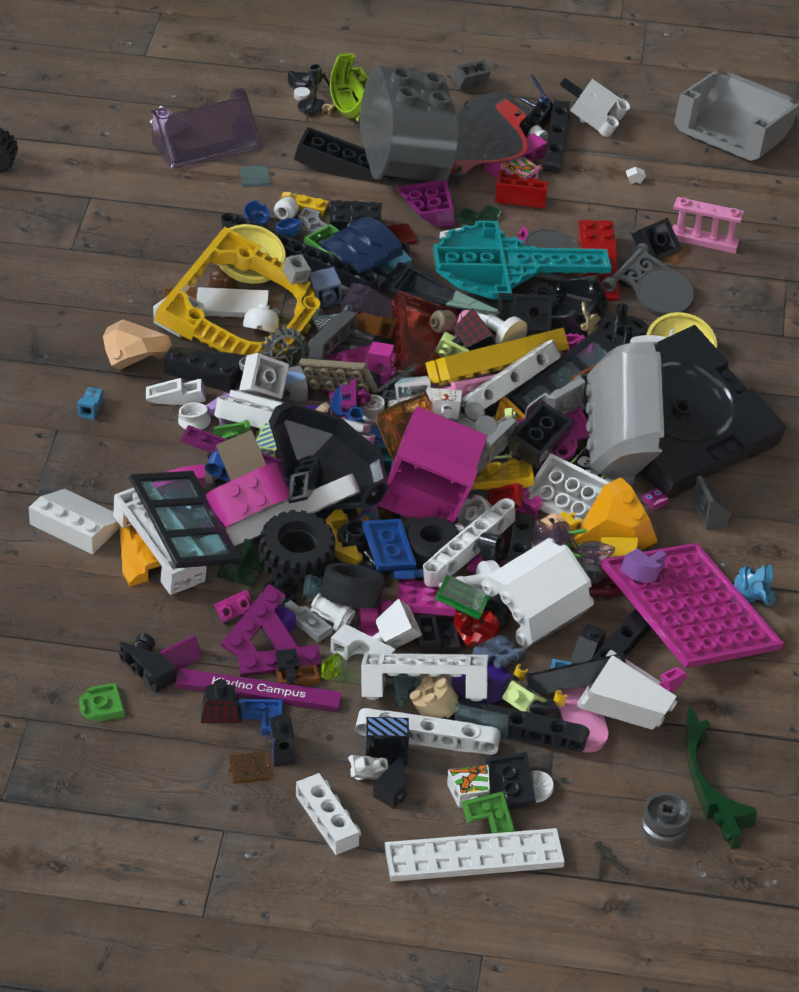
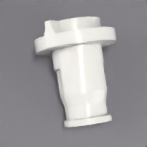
M320 593L316 595L311 604L312 608L310 611H315L321 617L334 623L333 630L336 632L344 624L350 625L355 615L353 607L331 602L321 596Z

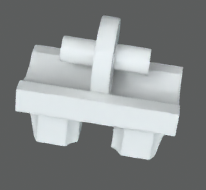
M358 755L348 757L352 766L350 769L351 777L357 780H377L388 769L386 758Z

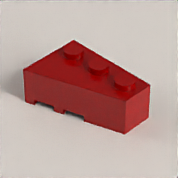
M500 169L496 184L495 202L503 205L516 204L520 207L545 208L548 182L528 177V180L519 178V174L508 175L505 174V170Z

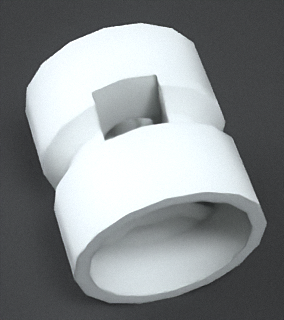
M371 394V401L366 403V406L360 405V408L363 411L362 419L365 420V424L373 426L377 425L384 418L385 401L381 396Z

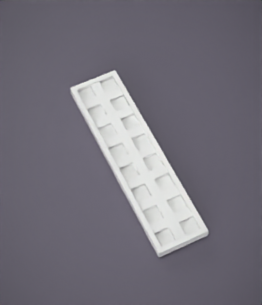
M557 828L385 842L390 882L564 867V857Z

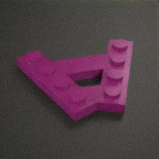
M270 584L221 643L222 648L237 657L240 677L276 672L278 667L275 651L296 648L299 666L317 664V667H321L322 664L319 646L298 647L275 613V610L285 599V594ZM261 628L275 650L257 652L251 640Z

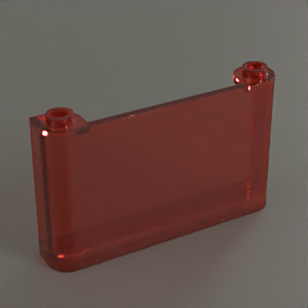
M398 291L391 307L392 318L396 319L393 332L395 353H397V369L420 377H429L425 363L441 358L435 350L443 334H438L432 330L430 325L431 316L435 311L449 310L454 313L458 321L457 310Z

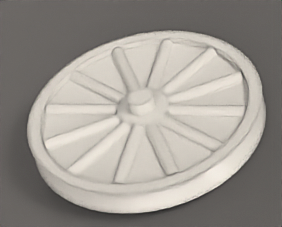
M531 771L536 803H539L551 796L554 784L552 778L547 773Z

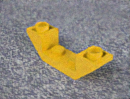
M342 509L334 510L325 520L326 525L329 524L335 534L334 556L343 563L358 565L363 561L362 553H358L356 545L343 547L342 543L338 542L340 529L348 523L347 513H344Z

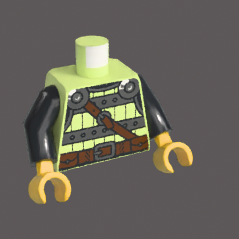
M521 664L516 666L514 674L502 685V692L504 694L502 699L520 711L544 716L557 706H564L567 699V694L561 695L562 691L557 690L554 700H548L522 682H519L525 679L528 669L525 671L520 670Z

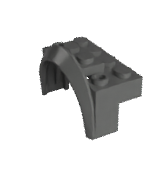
M343 310L309 340L308 359L335 361L326 358V356L332 353L372 345V342H375V335L357 330V313Z

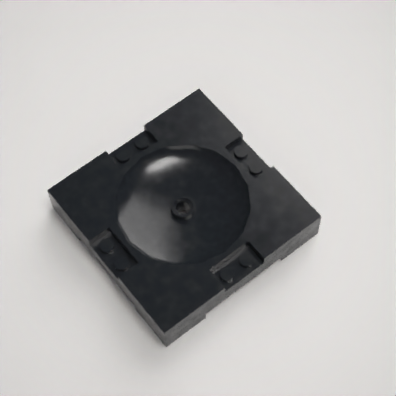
M696 325L657 342L655 350L660 352L664 437L659 439V447L662 449V452L644 467L643 473L655 489L658 488L665 496L671 499L695 487L697 476L706 478L748 456L753 458L779 445L787 426L753 388L747 389L727 367L729 364L728 360ZM587 375L583 376L585 387L587 385ZM584 389L583 405L586 407L588 396H586Z

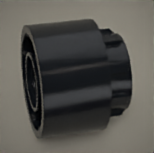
M349 521L339 531V542L342 543L343 547L356 545L358 553L363 555L366 550L370 549L362 527L363 521Z

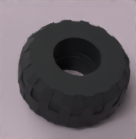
M436 516L419 518L408 525L405 532L416 561V567L423 568V565L436 552L460 533L455 525L444 518Z

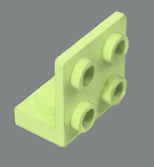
M444 332L435 352L443 358L469 350L464 345L460 346L452 342L456 337Z

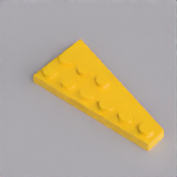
M516 458L508 459V462L503 464L497 461L489 463L476 475L470 491L475 489L487 491L492 488L515 483L523 485V488L534 486L533 467L523 459L516 461Z

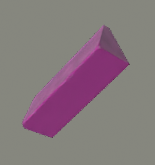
M195 635L160 651V655H163L176 668V671L202 658Z

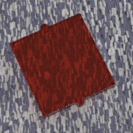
M408 223L394 224L387 227L399 242H405L408 245L417 244V240Z

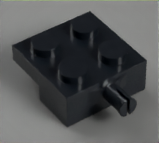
M434 614L415 615V620L422 635L410 642H416L419 654L460 653V642L457 630L455 629L454 618L436 619Z

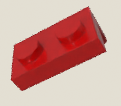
M515 483L491 489L488 491V502L494 506L502 499H511L515 503V508L521 507L523 485Z

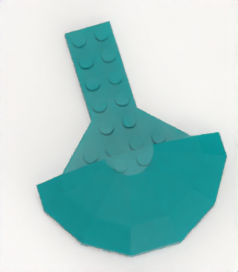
M476 221L475 225L470 227L464 225L462 229L457 231L451 229L446 237L440 239V243L433 245L437 273L458 289L490 299H498L499 293H512V288L540 272H562L565 274L570 272L581 274L611 273L607 249L537 248L533 245L528 247L524 245V241L514 236L511 238L505 236V232L499 229L498 221Z

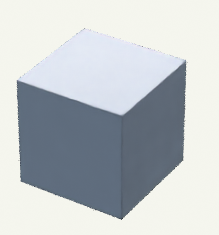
M334 267L309 274V281L313 291H315V297L320 301L319 309L343 303L341 282Z

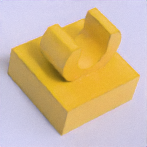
M563 511L559 514L567 523L566 532L577 530L582 524L581 518L575 520L574 512L568 514Z

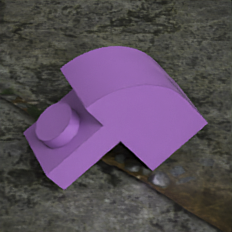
M636 548L625 555L620 571L639 582H654L659 572L665 566L664 561L667 554L660 550L649 557Z

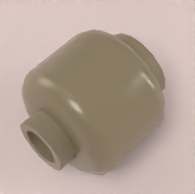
M449 310L435 311L430 319L432 330L438 334H444V332L451 333L453 327L457 324L454 313Z

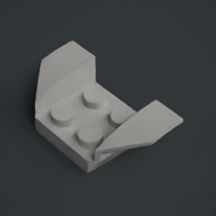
M578 374L573 381L561 389H556L550 396L544 393L527 406L524 417H528L542 401L565 416L582 407L585 389L583 376L587 374Z

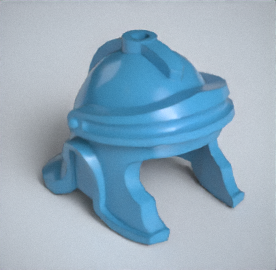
M763 564L760 569H757V572L749 565L742 567L735 578L734 586L748 602L764 601L768 607L775 604L776 597L774 592L771 591V582L774 576L772 565H768L766 568V564Z

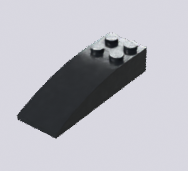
M310 127L306 128L297 146L294 160L301 164L356 180L392 182L393 176L384 175L379 180L372 177L365 148Z

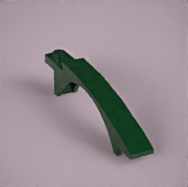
M688 707L685 741L687 764L694 791L706 819L714 818L715 824L719 825L722 831L724 841L728 842L731 849L739 848L742 836L740 829L755 826L757 810L755 807L747 806L725 797L716 791L703 777L696 761V753L701 744L708 738L706 730L710 724L708 720L699 721L693 708Z

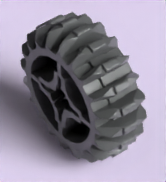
M282 327V330L276 328V334L272 331L269 332L271 337H264L267 343L261 344L265 348V350L260 351L261 354L274 359L282 358L285 363L289 364V367L299 366L301 359H308L305 353H308L309 349L304 348L308 345V342L304 341L305 336L300 335V331H294L292 327L289 329ZM284 338H293L296 344L288 345ZM286 348L287 351H285L286 354L284 355L282 354V351H284V349Z

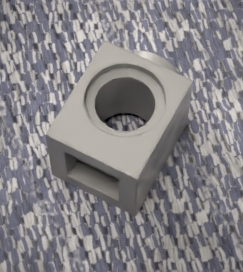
M302 254L286 257L282 269L291 285L307 282L311 271Z

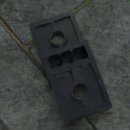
M499 293L498 299H490L477 294H465L498 309L500 314L496 315L503 321L516 316L526 322L527 331H551L553 295ZM531 308H536L539 311L537 317L533 318L529 315Z

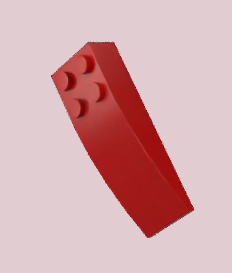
M579 220L577 241L580 249H607L611 264V273L581 274V276L597 275L602 285L606 277H612L618 271L613 221ZM619 280L616 282L617 287L612 292H607L603 288L607 301H619Z

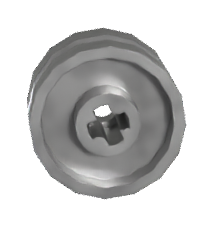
M661 792L652 795L647 799L643 811L641 829L645 839L652 845L661 848H673L682 844L689 832L691 820L690 805L684 798L674 793Z

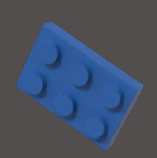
M401 519L363 522L362 527L377 571L415 569L416 561Z

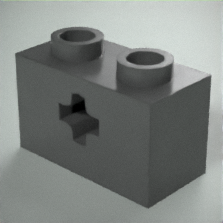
M485 60L457 66L452 79L457 88L462 90L486 84L491 70Z

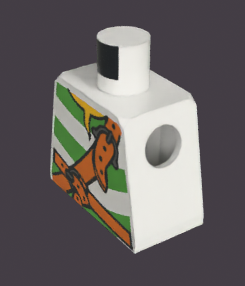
M488 765L448 770L447 785L459 808H463L462 801L489 795Z

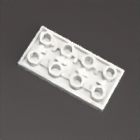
M198 287L196 300L204 304L205 317L243 318L252 307H259V304L268 305L269 290Z

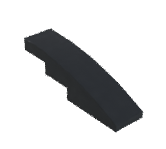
M318 456L300 460L299 467L295 468V474L291 475L289 504L307 500L316 486L321 463Z

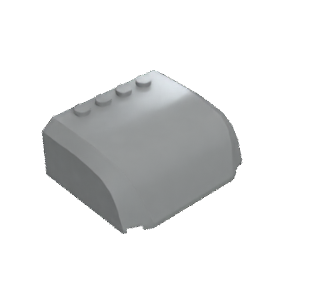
M715 70L680 94L674 123L680 132L690 135L696 140H702L708 145L721 148L722 151L731 152L737 157L752 161L770 151L787 135L797 115L799 104H794L792 102L793 99L783 93L733 73H727V75L717 74Z
M636 342L617 346L608 352L587 375V385L585 387V394L588 396L586 413L589 418L586 426L587 432H589L587 448L590 450V466L598 475L634 477L662 452V449L659 447V439L664 437L661 356L660 352L655 350L657 342Z

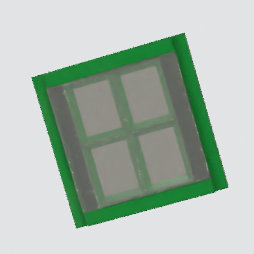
M446 575L435 600L479 620L490 596L478 588Z

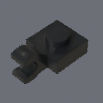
M296 648L275 651L278 672H285L287 684L295 683V670H299Z

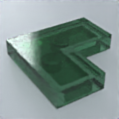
M489 204L480 212L464 207L456 215V220L470 226L475 225L476 221H496L502 215V209Z

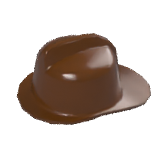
M216 265V269L211 272L207 281L208 287L239 289L236 280L224 273L219 265Z

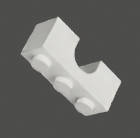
M344 624L331 637L330 652L345 660H348L354 654H395V649L390 645L384 644L347 624Z

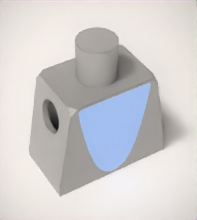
M288 367L283 396L280 401L307 402V380L301 367Z

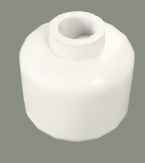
M291 197L280 199L274 207V213L281 221L295 217L299 210L297 201Z

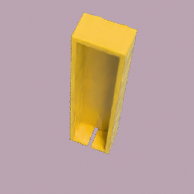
M564 328L426 362L430 383H438L441 386L504 370L549 340L554 341L560 355H562L563 350L569 349Z

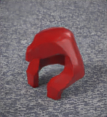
M491 610L482 612L480 617L484 621L483 624H480L478 619L461 611H456L454 614L455 629L466 645L473 650L475 646L497 636L499 632L500 622Z

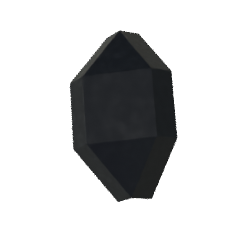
M284 402L275 407L268 422L285 475L289 480H291V475L295 474V468L299 467L300 460L318 456L321 463L314 489L346 475L353 474L361 490L360 493L331 505L324 510L368 508L382 501L389 485L387 484L381 450L341 417L291 402Z

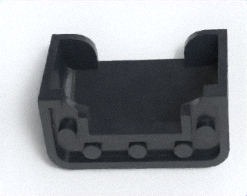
M597 275L560 280L555 288L560 300L552 312L551 331L564 328L566 335L577 333L580 336L584 334L587 337L588 333L581 329V324L586 323V318L582 311V302H586V310L590 317L592 314H597L602 318L607 309V297Z

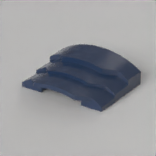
M361 217L349 222L348 227L320 241L322 248L330 251L342 263L350 264V267L360 274L403 255L402 245L396 236L384 224L371 217Z

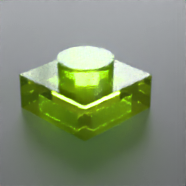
M336 652L322 661L321 677L326 681L341 672L342 656Z

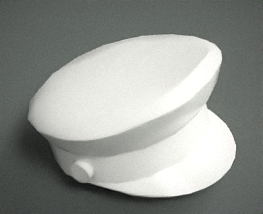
M192 402L180 408L178 423L184 429L190 425L204 430L210 424L211 417L207 412L208 408L204 404Z

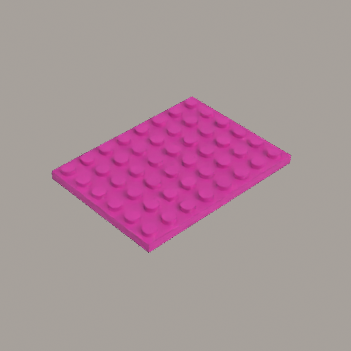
M698 543L643 552L649 557L660 550L667 554L664 568L659 572L656 581L651 583L636 581L620 571L625 555L605 558L601 561L600 566L685 668L781 650L784 642Z

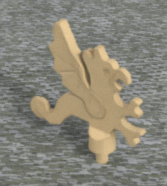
M582 302V311L586 318V323L581 324V329L589 335L594 330L597 332L598 325L596 324L601 318L597 314H592L590 317L586 310V302Z

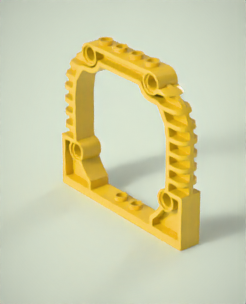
M224 227L157 308L154 321L191 341L196 337L199 339V342H205L210 348L218 349V352L242 354L247 357V355L260 353L261 350H265L261 344H266V340L264 342H253L237 337L206 320L204 312L191 305L186 292L190 287L193 288L198 277L203 276L210 262L216 265L232 264L242 271L251 269L293 293L297 299V304L294 310L295 316L288 324L287 329L292 327L294 331H300V335L308 334L312 326L311 324H315V320H318L319 314L317 313L320 301L315 297V291H313L310 281L307 280V282L291 285L282 270L284 263L279 262L276 257H270L267 252H261L260 245ZM284 338L288 345L296 344L293 338ZM286 348L284 349V351H282V354L284 355L286 354L285 351H287Z

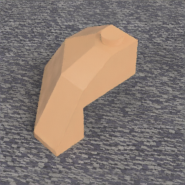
M124 319L107 327L103 335L105 350L111 366L119 371L150 355L157 359H162L172 346L168 335Z

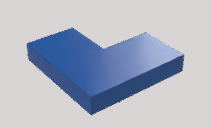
M423 568L391 571V577L394 579H413L415 577H424Z
M241 699V719L262 720L261 735H269V719L283 714V700Z

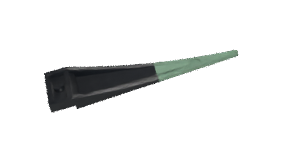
M398 262L379 287L383 293L395 295L396 298L468 310L474 308L475 311L500 314L498 309L479 302L441 283L412 265Z

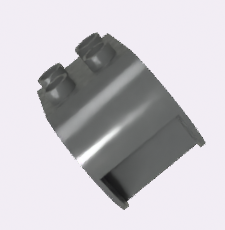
M375 66L370 72L361 103L360 133L371 175L374 179L379 180L384 175L424 181L448 179L456 154L458 120L443 75L436 72H420L402 67L392 68L385 66Z

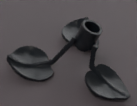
M320 64L310 65L309 73L291 70L288 72V83L292 88L306 87L307 84L310 85L313 82V99H303L298 103V109L303 113H318L322 111V106L325 104L323 99H316V84L320 83L323 78L330 88V82L325 72H322Z

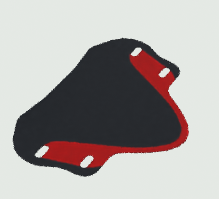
M504 92L483 94L469 100L465 104L467 108L471 109H466L463 106L457 113L458 140L455 159L449 177L458 178L464 176L477 164L513 160L522 156L527 151L528 142L519 125L530 114V108L518 103L510 94ZM506 98L504 102L498 104V101L500 99ZM523 110V113H521L519 116H515V114L518 111ZM458 167H463L460 172L454 173Z

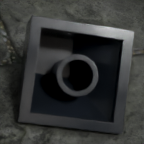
M668 218L631 234L636 246L642 243L646 244L649 247V254L656 259L682 249Z

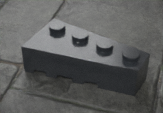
M171 346L164 355V373L188 381L201 379L205 386L230 393V390H233L242 378L243 371L239 367V361L246 357V355Z

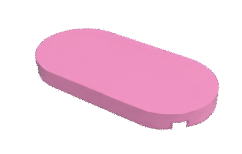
M585 687L566 689L561 694H567L566 703L564 706H558L561 719L585 725L590 730L589 738L582 752L599 751L607 743L609 734L604 715L578 707L577 702L586 690Z

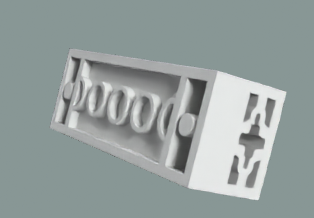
M150 482L149 484H142L150 500H162ZM134 488L114 495V518L122 529L133 525L161 564V583L170 595L205 582L207 566L175 568ZM168 507L155 508L166 530L183 529ZM189 536L171 538L180 557L203 556Z
M364 653L361 664L362 697H367L369 700L383 697L385 673L389 676L408 673L409 676L429 674V676L433 677L441 676V674L460 677L462 674H466V698H470L472 701L487 699L488 655Z

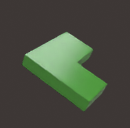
M503 791L461 802L467 823L488 819L492 833L515 832Z

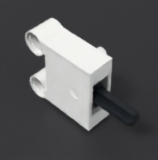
M566 78L560 83V86L578 98L570 111L580 117L582 123L587 122L604 137L612 135L619 125L618 120H621L630 109V105L626 100L620 99L594 79L589 82L584 91Z

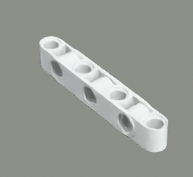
M549 340L462 397L461 403L464 409L470 402H478L483 406V409L487 408L558 360L561 355L554 341Z
M511 499L500 500L436 552L423 565L425 585L428 587L439 586V583H443L446 575L452 576L480 552L478 539L483 532L501 535L505 529L514 523V501Z
M369 708L359 711L355 731L359 735L366 737V717L409 718V744L485 755L497 753L501 732L497 728Z

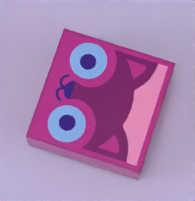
M658 488L642 495V501L653 511L669 503V498Z

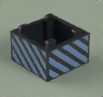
M366 717L365 756L386 758L388 765H392L398 758H401L403 765H407L409 718Z

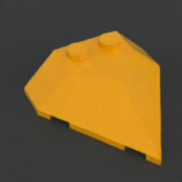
M622 477L603 486L579 530L586 529L587 532L575 535L571 542L598 545L600 547L601 537L638 538L637 549L640 551L658 543L650 518L632 487Z

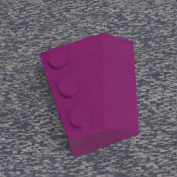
M447 180L396 187L397 191L424 220L437 228L455 226L454 209Z

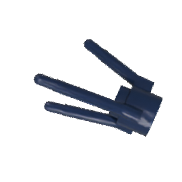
M531 74L533 82L535 83V85L537 86L538 90L542 95V97L538 99L537 103L541 101L550 103L552 110L553 103L544 93L543 89L541 88L540 84L538 83L534 75ZM520 97V100H522L523 102L527 103L532 107H535L536 104L530 102L529 100L523 97Z

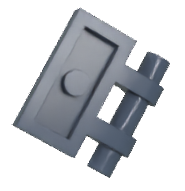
M499 634L475 646L473 654L488 655V664L493 661L494 666L499 668L508 666L511 661L516 662L525 655L524 648H514V643Z

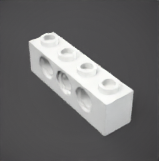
M319 773L297 781L296 797L335 855L358 847L359 836H361L360 828L352 822L348 810L343 809L339 797L332 793L328 781L324 780Z

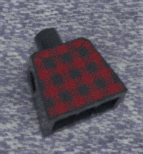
M474 308L453 327L457 337L452 342L460 346L464 345L469 351L478 349L495 340L494 335Z
M218 679L214 685H207L205 687L201 704V723H241V704L235 685H227L225 680Z

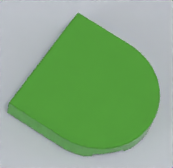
M116 683L91 687L79 698L80 712L87 719L106 721L125 717Z

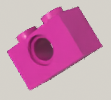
M372 342L368 352V369L381 375L380 383L390 385L391 379L396 376L397 368L394 367V364L396 363L397 353H394V345Z

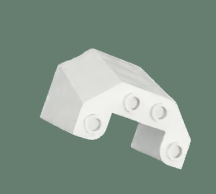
M551 538L546 539L491 573L480 583L487 595L495 597L500 594L503 603L508 606L513 618L520 624L521 627L516 631V641L524 650L574 622L594 605L593 598L589 595V588L592 587L591 580L569 547L565 545L559 546Z
M609 650L606 656L614 655L617 653L613 650ZM611 656L595 682L586 686V690L577 702L578 707L653 730L656 726L659 728L665 719L664 715L666 712H671L677 704L675 700L677 696L660 686L659 683H662L661 681L625 659L626 663H624L617 657Z

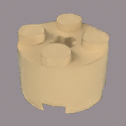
M428 675L424 677L422 683L410 694V699L421 716L434 718L446 716V718H449L459 706L457 701L458 695L448 680L442 676L433 677Z

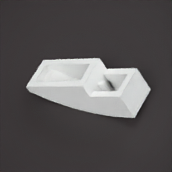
M178 378L146 387L147 402L166 405L200 403L206 401V389L201 379L183 383L182 379Z

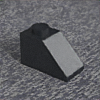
M587 623L579 635L570 662L574 664L591 660L603 646L606 630Z
M398 758L373 783V797L393 809L399 803L404 802L407 797V780L401 758Z

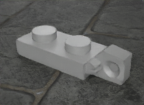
M291 600L285 603V607L296 614V625L315 641L320 642L333 633L332 626L310 611L307 606L299 607Z

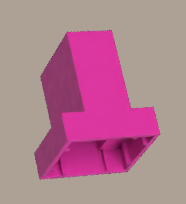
M416 406L387 478L389 488L382 501L377 503V506L414 521L427 516H436L454 524L473 486L478 471L476 468L487 435Z

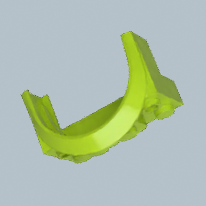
M354 53L338 54L330 76L331 97L333 103L344 117L355 118L357 122H360L362 97L368 76L362 67L352 68L356 58ZM352 91L355 93L356 97L358 98V100H359L358 102H356V100H355V98H354V96H353Z

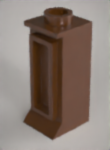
M360 311L356 312L357 330L391 339L396 319L386 316L378 317Z

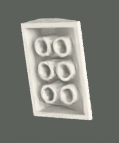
M550 453L534 478V486L528 487L530 497L528 498L531 500L534 496L540 497L543 500V506L539 510L548 515L552 513L559 515L563 511L568 514L574 512L575 520L581 518L583 523L603 486L610 482Z
M66 489L40 496L29 507L30 525L91 554H94L121 527L114 518L113 511Z

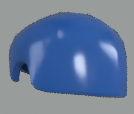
M254 200L244 206L243 212L246 219L262 226L270 220V211L266 204L262 205L258 200Z
M287 218L276 223V230L294 239L300 234L302 224L300 219Z

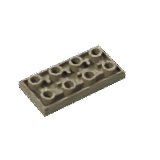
M301 359L299 362L310 387L313 389L334 391L341 384L351 385L350 379H356L359 391L364 388L369 393H376L378 389L366 363Z
M252 430L216 445L231 481L266 465Z

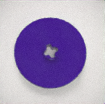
M490 662L488 664L487 699L475 702L492 705L503 702L502 685L511 676L510 672L505 667L496 668L493 664L494 662ZM462 674L460 677H452L451 685L458 698L470 700V698H466V674Z

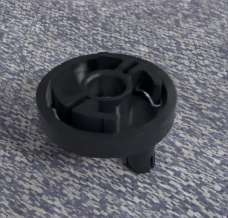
M620 303L617 304L616 315L605 318L598 326L597 333L613 348L630 343L633 337L647 335L649 326L643 320L627 315L628 305L622 303V308H620Z

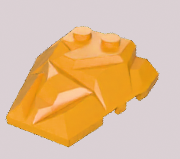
M133 525L123 529L120 527L123 576L129 586L147 582L148 570L159 567L161 564Z

